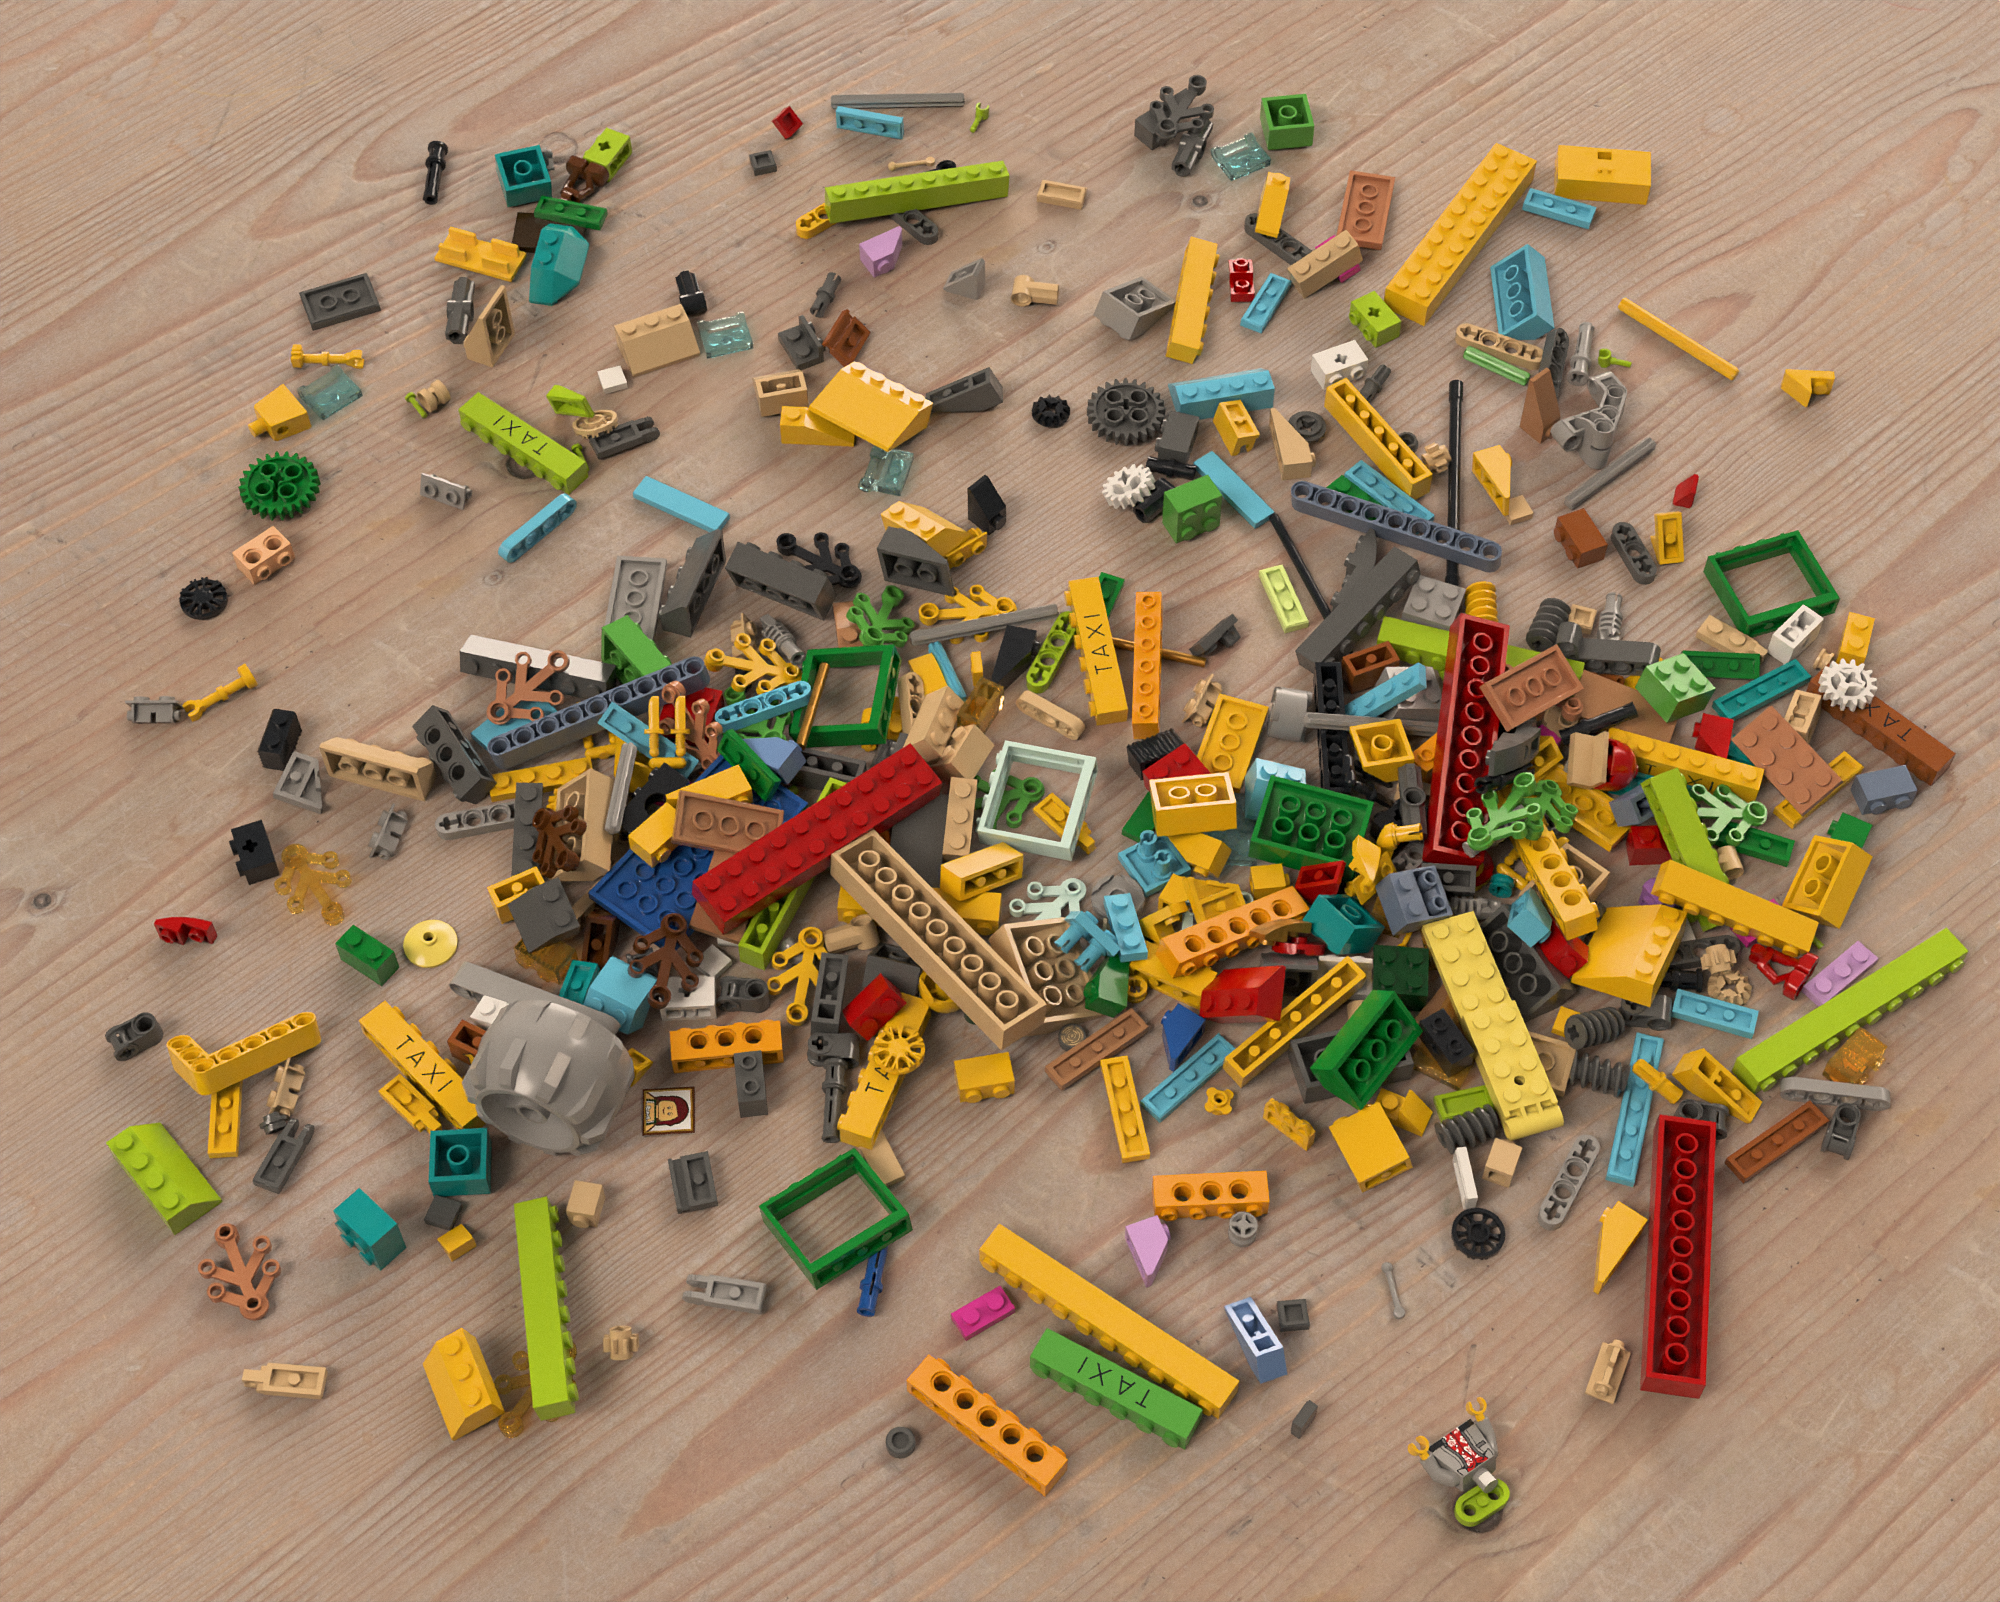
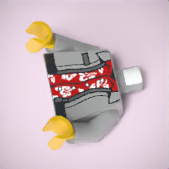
M1477 1397V1402L1480 1405L1479 1411L1473 1409L1470 1401L1466 1404V1411L1470 1415L1475 1416V1421L1471 1418L1430 1446L1427 1438L1418 1436L1416 1441L1420 1444L1421 1449L1418 1450L1413 1443H1410L1408 1445V1452L1413 1456L1421 1458L1419 1462L1434 1482L1456 1487L1463 1492L1477 1484L1484 1493H1489L1498 1484V1480L1492 1475L1496 1469L1498 1447L1488 1416L1483 1414L1487 1407L1486 1401L1481 1397Z

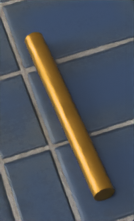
M1112 637L1114 648L1134 652L1133 641ZM1162 648V659L1205 668L1207 658Z
M827 663L820 664L796 743L802 750L806 748L829 673L830 665Z

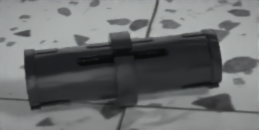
M1148 456L1146 468L1148 467L1151 472L1167 475L1166 477L1168 478L1174 476L1192 481L1196 474L1197 465L1175 462L1176 459L1171 458L1170 460L1151 456Z

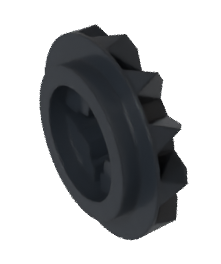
M1049 394L1047 398L1040 396L1037 402H1033L1032 417L1042 426H1060L1070 416V407L1067 400H1061L1059 395L1051 397ZM1047 407H1049L1050 409L1055 408V413L1051 410L1047 411Z

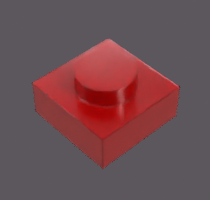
M790 106L785 107L772 120V123L785 139L791 137L803 125Z

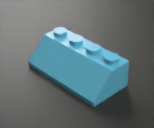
M1526 244L1490 267L1499 334L1516 340H1536L1555 328L1544 256L1529 244Z
M1262 368L1168 384L1175 411L1198 416L1199 420L1213 418L1220 402L1241 400L1247 412L1273 407L1275 388L1269 370Z

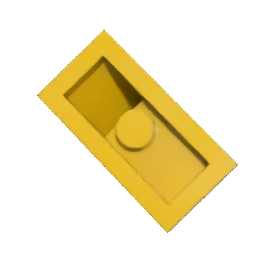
M1786 369L1781 382V389L1801 405L1807 407L1811 394L1830 395L1835 375L1832 371Z
M1677 511L1654 514L1655 535L1650 536L1658 564L1684 562L1682 513Z
M1185 900L1169 905L1140 919L1139 924L1142 934L1158 944L1162 938L1174 934L1175 931L1172 924L1181 920L1180 914L1188 911Z
M1381 1088L1375 1103H1380L1392 1125L1421 1137L1433 1114L1431 1109L1410 1089L1405 1098Z

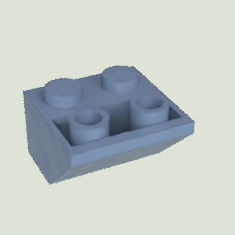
M1435 865L1388 874L1375 886L1393 936L1420 930L1422 925L1443 920L1453 915Z

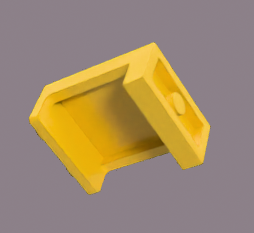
M1379 1102L1366 1104L1357 1113L1349 1117H1340L1334 1121L1333 1125L1329 1126L1331 1135L1355 1176L1362 1193L1413 1168L1408 1153Z

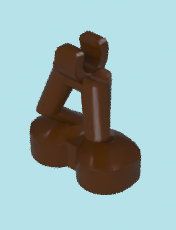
M572 155L566 162V170L570 176L560 191V199L579 203L594 193L593 185L597 187L605 185L609 179L608 170L593 162L588 164L587 160ZM577 179L586 180V188L580 191L573 189Z

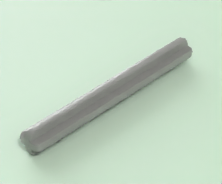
M1650 437L1645 438L1567 495L1564 504L1569 509L1576 508L1654 451L1656 442Z

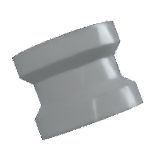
M1248 1212L1234 1214L1230 1218L1228 1238L1231 1243L1238 1247L1251 1245L1255 1241L1258 1224L1256 1218Z

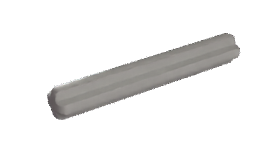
M631 742L628 744L624 743L621 747L607 813L605 830L612 835L614 833L618 834L621 830L637 747Z

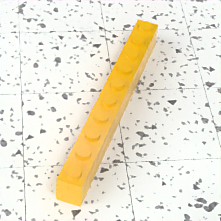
M999 1224L979 1249V1261L987 1271L991 1273L997 1272L1004 1277V1280L1011 1287L1021 1288L1028 1293L1031 1300L1037 1304L1043 1303L1051 1308L1053 1314L1058 1318L1071 1321L1082 1334L1086 1336L1092 1335L1099 1340L1101 1346L1106 1350L1116 1351L1123 1356V1359L1129 1365L1135 1368L1140 1367L1146 1371L1148 1376L1156 1383L1161 1384L1163 1382L1172 1388V1392L1176 1396L1184 1400L1188 1399L1196 1404L1197 1407L1203 1409V1414L1207 1416L1212 1415L1219 1419L1237 1394L1239 1380L1003 1225Z

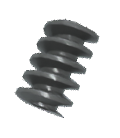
M1547 598L1540 603L1533 623L1526 634V642L1534 651L1543 652L1555 645L1559 625L1563 622H1568V614L1571 612L1570 607L1564 601L1557 598Z
M1614 1007L1570 1016L1565 1023V1039L1568 1045L1576 1050L1615 1041L1619 1035H1622L1625 1031V1022L1620 1011Z
M1576 1050L1569 1075L1570 1085H1574L1580 1079L1581 1088H1585L1591 1082L1592 1091L1594 1092L1602 1085L1603 1094L1606 1095L1612 1088L1614 1097L1617 1098L1622 1091H1625L1631 1065H1628L1622 1071L1621 1062H1617L1611 1068L1610 1059H1606L1600 1065L1599 1056H1595L1589 1062L1588 1053L1585 1052L1578 1059V1052Z
M1486 1104L1483 1108L1477 1107L1473 1109V1112L1466 1111L1462 1116L1459 1114L1453 1116L1452 1120L1447 1118L1442 1123L1436 1122L1434 1127L1438 1140L1452 1155L1455 1153L1456 1144L1458 1147H1466L1465 1141H1467L1471 1147L1476 1146L1475 1137L1481 1143H1485L1486 1133L1492 1140L1495 1139L1498 1120L1494 1109L1489 1104Z

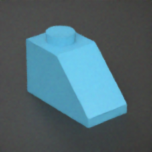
M1530 887L1512 903L1507 926L1529 947L1534 946L1537 942L1543 943L1551 934L1552 918L1535 890Z

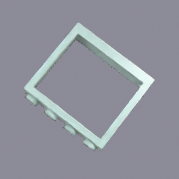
M1005 740L1002 751L1000 750L996 756V771L991 772L989 778V794H985L983 797L982 816L976 820L975 832L978 833L980 843L993 846L1004 842L1017 851L1072 861L1098 773L1096 757ZM1013 761L1080 774L1061 842L993 829Z

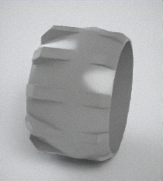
M517 1000L500 1009L496 1019L482 1036L477 1054L462 1081V1086L468 1102L476 1105L478 1117L486 1124H492L498 1130L508 1135V1139L520 1145L523 1143L543 1150L545 1154L558 1156L565 1152H570L574 1156H579L596 1151L600 1142L605 1139L614 1118L622 1109L626 1094L635 1075L632 1058L624 1047L623 1042L615 1034H612L590 1017L549 1001Z

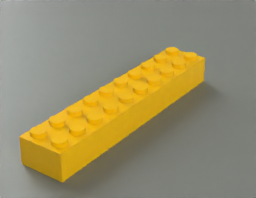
M1498 143L1493 146L1386 287L1384 302L1394 313L1422 326L1426 325L1532 183L1537 160Z

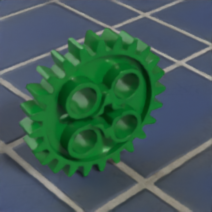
M277 451L272 458L269 454H266V460L264 461L257 458L258 464H249L250 471H243L244 478L239 479L241 484L238 487L242 502L245 503L246 509H251L253 515L260 513L261 519L269 515L271 521L276 516H280L282 521L286 514L294 518L293 512L295 511L302 514L303 506L310 508L309 501L317 500L315 494L320 493L318 486L321 485L317 469H314L313 463L307 462L305 456L299 459L298 453L290 457L288 451L283 456H280Z

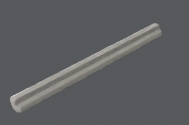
M964 93L832 95L831 107L837 109L838 106L847 108L964 106Z
M1056 604L1038 606L910 632V640L913 646L1004 629L1007 625L1019 626L1055 619L1058 617L1059 612Z
M1307 712L1303 717L1306 728L1349 731L1351 726L1395 719ZM1400 719L1406 735L1432 737L1438 731L1437 721Z

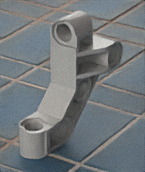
M1611 371L1586 379L1585 383H1587L1589 393L1596 401V404L1599 406L1598 408L1560 420L1550 430L1552 437L1564 451L1570 452L1577 449L1581 459L1593 469H1602L1607 465L1627 396L1626 387Z

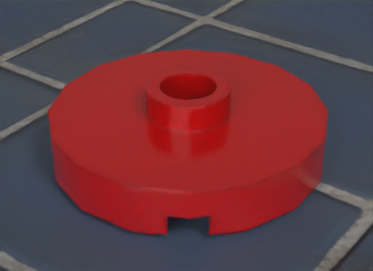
M1299 936L1291 937V940H1287V942L1276 941L1275 946H1272L1271 949L1274 952L1284 954L1323 956L1326 944L1307 941V937Z

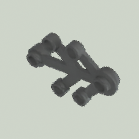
M1193 75L1189 78L1188 92L1179 105L1176 103L1173 96L1174 90L1171 87L1164 86L1160 89L1159 97L1162 101L1166 102L1171 116L1166 118L1162 102L1155 100L1150 103L1149 112L1151 115L1156 116L1158 121L1155 133L1159 138L1170 140L1175 138L1178 132L1190 130L1195 134H1199L1203 131L1204 121L1200 118H1194L1189 122L1178 123V121L1196 116H1201L1204 119L1213 117L1214 107L1211 104L1206 103L1200 107L1188 109L1195 97L1205 92L1207 85L1205 77Z

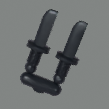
M1349 754L1344 755L1341 773L1344 775L1346 786L1354 788V790L1365 795L1368 801L1377 802L1388 809L1391 808L1394 803L1388 797L1378 793L1377 787L1374 784L1366 785L1361 781H1357L1355 770L1363 774L1365 780H1374L1386 788H1392L1391 782H1384L1363 771L1361 762L1358 759H1354Z

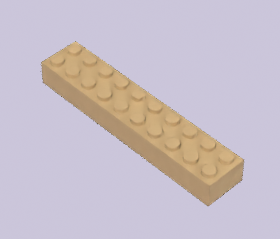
M874 829L831 854L830 875L1001 1051L1044 1024L1047 1003Z

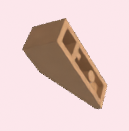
M1547 367L1529 380L1519 426L1539 444L1548 438H1553L1550 430L1555 423L1560 421L1561 417L1551 371Z
M853 601L833 603L838 648L863 646L859 639L861 630L856 623L850 622L846 617L850 607L854 606Z

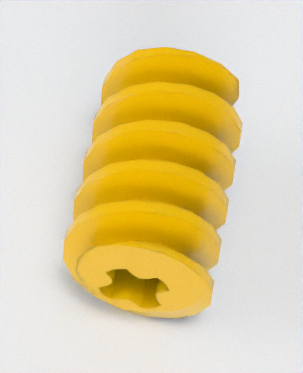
M1481 581L1473 583L1466 588L1464 597L1465 614L1499 622L1497 618L1496 587L1493 583Z

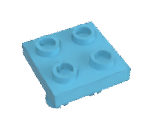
M1145 830L1141 833L1139 843L1118 853V860L1130 877L1136 880L1143 888L1145 898L1164 889L1173 873L1185 877L1191 875V868L1170 839L1166 836L1157 837V834H1154L1151 830Z
M1071 911L1064 919L1070 927L1054 942L1057 947H1062L1060 950L1068 954L1071 948L1083 937L1090 945L1074 960V963L1077 966H1081L1080 969L1085 973L1089 971L1101 956H1115L1121 949L1116 944L1118 939L1109 930L1103 931L1096 925L1099 921L1089 911L1085 913L1083 911Z

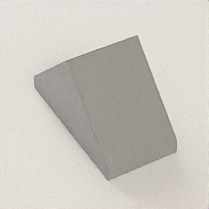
M981 258L952 271L943 289L946 292L977 300L985 285V260Z

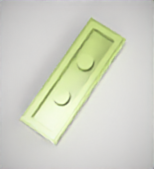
M1283 564L1259 570V578L1284 633L1308 628L1309 621Z

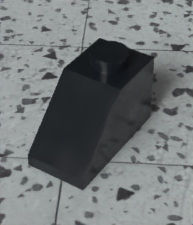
M984 475L967 488L968 520L982 531L987 532V535H990L1005 525L1006 505L989 477Z

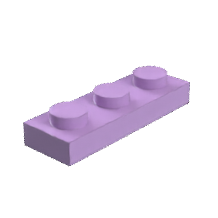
M1857 941L1805 984L1801 992L1819 1007L1846 990L1872 968L1879 958Z

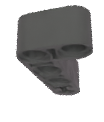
M1563 622L1559 625L1555 643L1565 658L1584 662L1583 671L1587 670L1601 674L1641 676L1646 666L1659 662L1661 652L1660 647L1651 642L1583 638L1581 627L1574 622Z

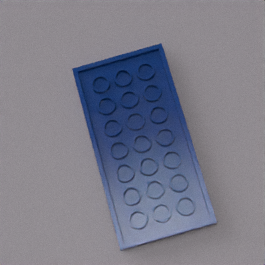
M720 754L695 782L729 769L732 766ZM781 784L772 800L766 802L752 788L753 803L751 804L784 810L783 823L809 808L806 801ZM684 845L678 846L671 852L666 861L659 862L652 868L629 849L588 892L589 898L643 936L660 928L663 917L671 913L682 915L689 927L697 904V900L692 895V884L695 879L708 871L714 851ZM674 925L669 926L673 930H678ZM687 928L686 935L690 937L695 930ZM665 938L654 944L659 948L664 947ZM676 941L675 950L677 951L680 944Z

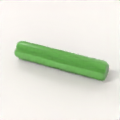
M1468 346L1464 351V359L1522 386H1525L1530 379L1529 372L1472 346Z

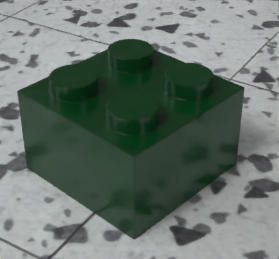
M1374 944L1371 958L1373 959L1372 990L1395 991L1408 1011L1421 1012L1426 1006L1428 998L1429 949Z

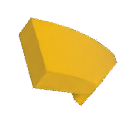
M1358 835L1352 842V856L1354 859L1349 864V867L1363 875L1364 880L1362 882L1369 887L1373 883L1378 869L1381 848Z

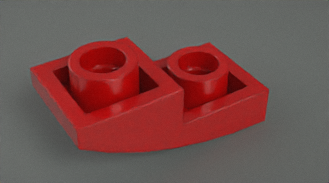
M1239 258L1229 260L1231 302H1252L1255 296L1252 259Z
M168 917L156 919L154 922L159 938L170 944L175 942L184 945L188 937L199 943L204 941L213 944L218 936L213 923L203 919Z

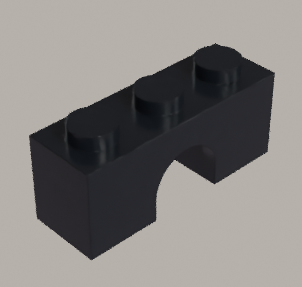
M665 762L660 768H654L648 776V782L643 787H638L632 794L630 803L625 807L619 833L629 840L628 835L650 817L647 814L648 807L656 802L666 803V794L690 785L689 780Z

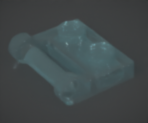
M1252 132L1245 134L1244 138L1222 147L1216 146L1211 148L1212 158L1230 181L1270 166L1271 158L1257 143ZM1246 146L1249 148L1227 158L1224 156Z
M743 311L737 312L734 316L716 320L697 321L707 359L753 349V341ZM739 325V327L732 329L722 330L709 334L707 332L710 330H715L728 326Z
M339 365L333 366L330 372L309 385H303L297 389L301 399L322 420H325L363 396L361 389L343 372ZM338 380V382L314 397L311 395L332 381Z
M873 446L870 452L871 459L864 477L859 481L858 488L863 492L876 491L901 496L914 460V453L896 449L886 452L877 446ZM886 459L879 480L874 479L879 462Z

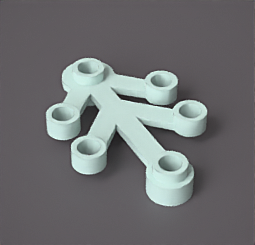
M1076 878L1067 879L1060 886H1042L1039 882H1031L1027 887V895L1030 899L1038 900L1041 897L1057 898L1053 902L1025 903L1021 899H1013L1009 904V912L1014 917H1021L1026 914H1040L1035 920L1061 918V909L1069 904V912L1080 911L1079 902L1086 895V886L1081 880ZM1070 888H1075V889H1077V890H1076V891H1070L1069 889H1070ZM1032 889H1038L1039 892H1038V893H1033V892H1031V890H1032ZM1014 906L1022 907L1020 910L1013 909Z

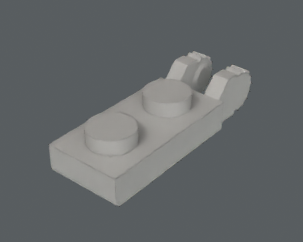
M689 1274L687 1276V1284L693 1287L706 1288V1292L685 1291L682 1297L685 1302L761 1315L767 1290L765 1283L716 1275Z

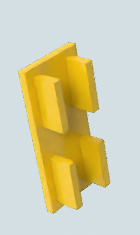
M450 226L449 235L444 243L439 244V251L434 259L437 262L512 282L527 254L519 251V247L516 244L494 238L489 243L478 240L476 233Z

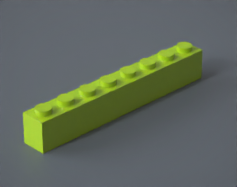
M996 161L825 187L824 208L829 222L832 224L904 213L914 209L923 210L1008 197L1010 175L1004 161Z
M1384 616L1377 645L1389 641L1401 661L1413 665L1419 662L1426 667L1443 670L1446 664L1449 631ZM1508 645L1506 664L1516 667L1541 652ZM1566 658L1580 680L1585 663Z
M830 777L817 802L846 783ZM815 877L754 915L738 944L740 962L765 971Z
M547 1196L514 1204L533 1409L541 1421L576 1413L575 1401L579 1400L576 1384L572 1383V1375L576 1374L575 1363L569 1354V1349L573 1348V1340L566 1326V1323H570L569 1309L567 1305L564 1306V1298L568 1297L566 1283L561 1278V1273L565 1272L563 1257L559 1255L558 1250L559 1247H562L561 1234L559 1230H556V1223L560 1222L557 1206H552Z

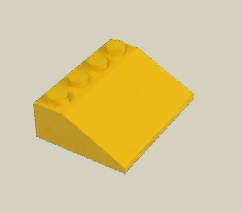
M852 362L835 375L810 404L809 410L889 452L927 428L933 402L925 399L920 394H915L899 383H894L885 378L884 375L875 373L861 363Z
M1662 904L1607 907L1605 914H1603L1598 924V930H1595L1588 944V962L1573 974L1571 983L1651 1007L1684 936L1688 912Z

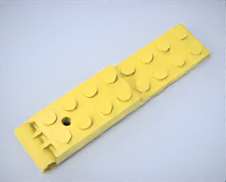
M1474 911L1422 925V933L1467 1041L1475 1051L1474 1059L1501 1121L1506 1138L1513 1141L1562 1127L1564 1119L1557 1105L1558 1100L1515 1000L1512 1001Z

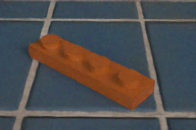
M1809 1100L1727 1157L1725 1164L1744 1184L1826 1127L1829 1120Z

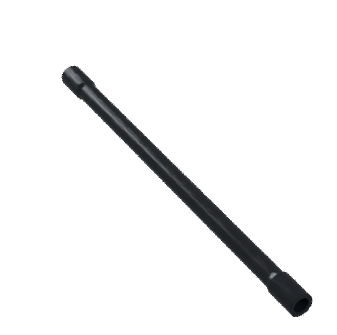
M1452 380L1449 383V454L1451 462H1448L1447 526L1460 530L1463 382ZM1446 559L1445 583L1460 587L1459 563Z

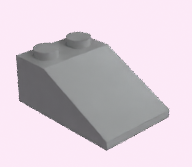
M1139 277L1103 291L1093 315L1103 325L1111 327L1118 332L1120 337L1132 340L1143 335L1175 306L1176 300L1143 277Z

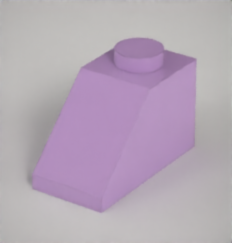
M898 226L859 244L860 260L874 278L895 268L903 245L902 228Z
M1158 1215L1125 1226L1126 1243L1146 1288L1152 1286L1167 1253L1168 1240H1171L1167 1225L1165 1223L1161 1224Z

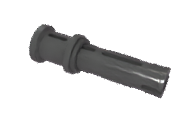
M830 1058L823 1062V1068L826 1070L825 1081L822 1083V1090L825 1093L822 1141L837 1143L840 1141V1130H837V1124L841 1116L842 1094L847 1089L844 1078L845 1071L848 1069V1062L839 1058Z

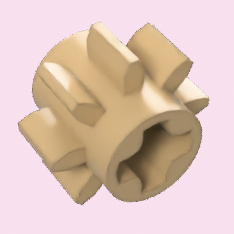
M1435 442L1425 446L1426 453L1421 455L1423 464L1430 471L1434 470V473L1437 472V474L1448 470L1446 464L1451 462V456L1446 446H1439Z
M1725 944L1713 945L1705 949L1706 954H1703V957L1700 958L1703 970H1709L1711 976H1722L1732 972L1731 967L1737 963L1734 950L1728 951Z
M630 1326L611 1327L609 1329L610 1334H605L603 1338V1352H610L611 1359L613 1360L632 1358V1351L636 1352L639 1348V1334H632Z

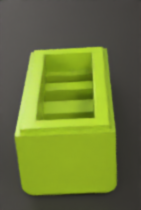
M554 385L546 395L556 414L593 418L595 415L585 396L563 386Z

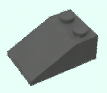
M888 526L877 547L884 580L953 597L955 591L948 561L913 532L903 528Z

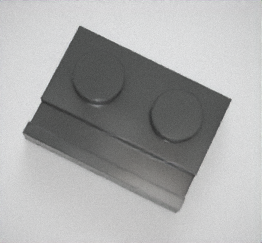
M708 1151L680 1156V1159H668L678 1214H681L682 1211H696L718 1206Z

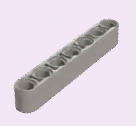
M470 962L462 964L449 984L451 990L456 994L477 1003L481 1001L484 995L509 1004L517 1000H544L580 1012L605 1027L612 1034L616 1035L621 1027L615 1018L606 1013Z

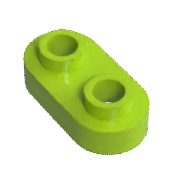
M1497 1479V1486L1489 1493H1484L1477 1485L1460 1496L1454 1508V1514L1458 1522L1464 1526L1473 1527L1503 1509L1507 1505L1510 1496L1507 1484ZM1494 1493L1498 1496V1499L1491 1500L1488 1494ZM1471 1509L1473 1510L1474 1515L1468 1516L1465 1514L1464 1510Z

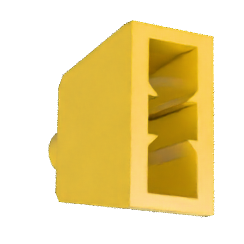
M284 384L254 405L257 420L248 424V428L254 437L267 432L274 441L285 439L312 427L307 411Z

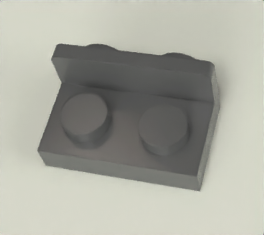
M804 315L798 316V326L778 333V340L797 370H804L824 362L823 352L826 351V348L822 345V338H817L812 322H807Z

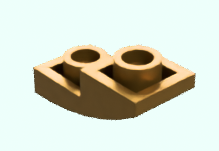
M1289 918L1272 920L1251 929L1249 936L1259 938V944L1275 946L1276 941L1287 942L1288 936L1299 937V933L1310 934L1312 923Z

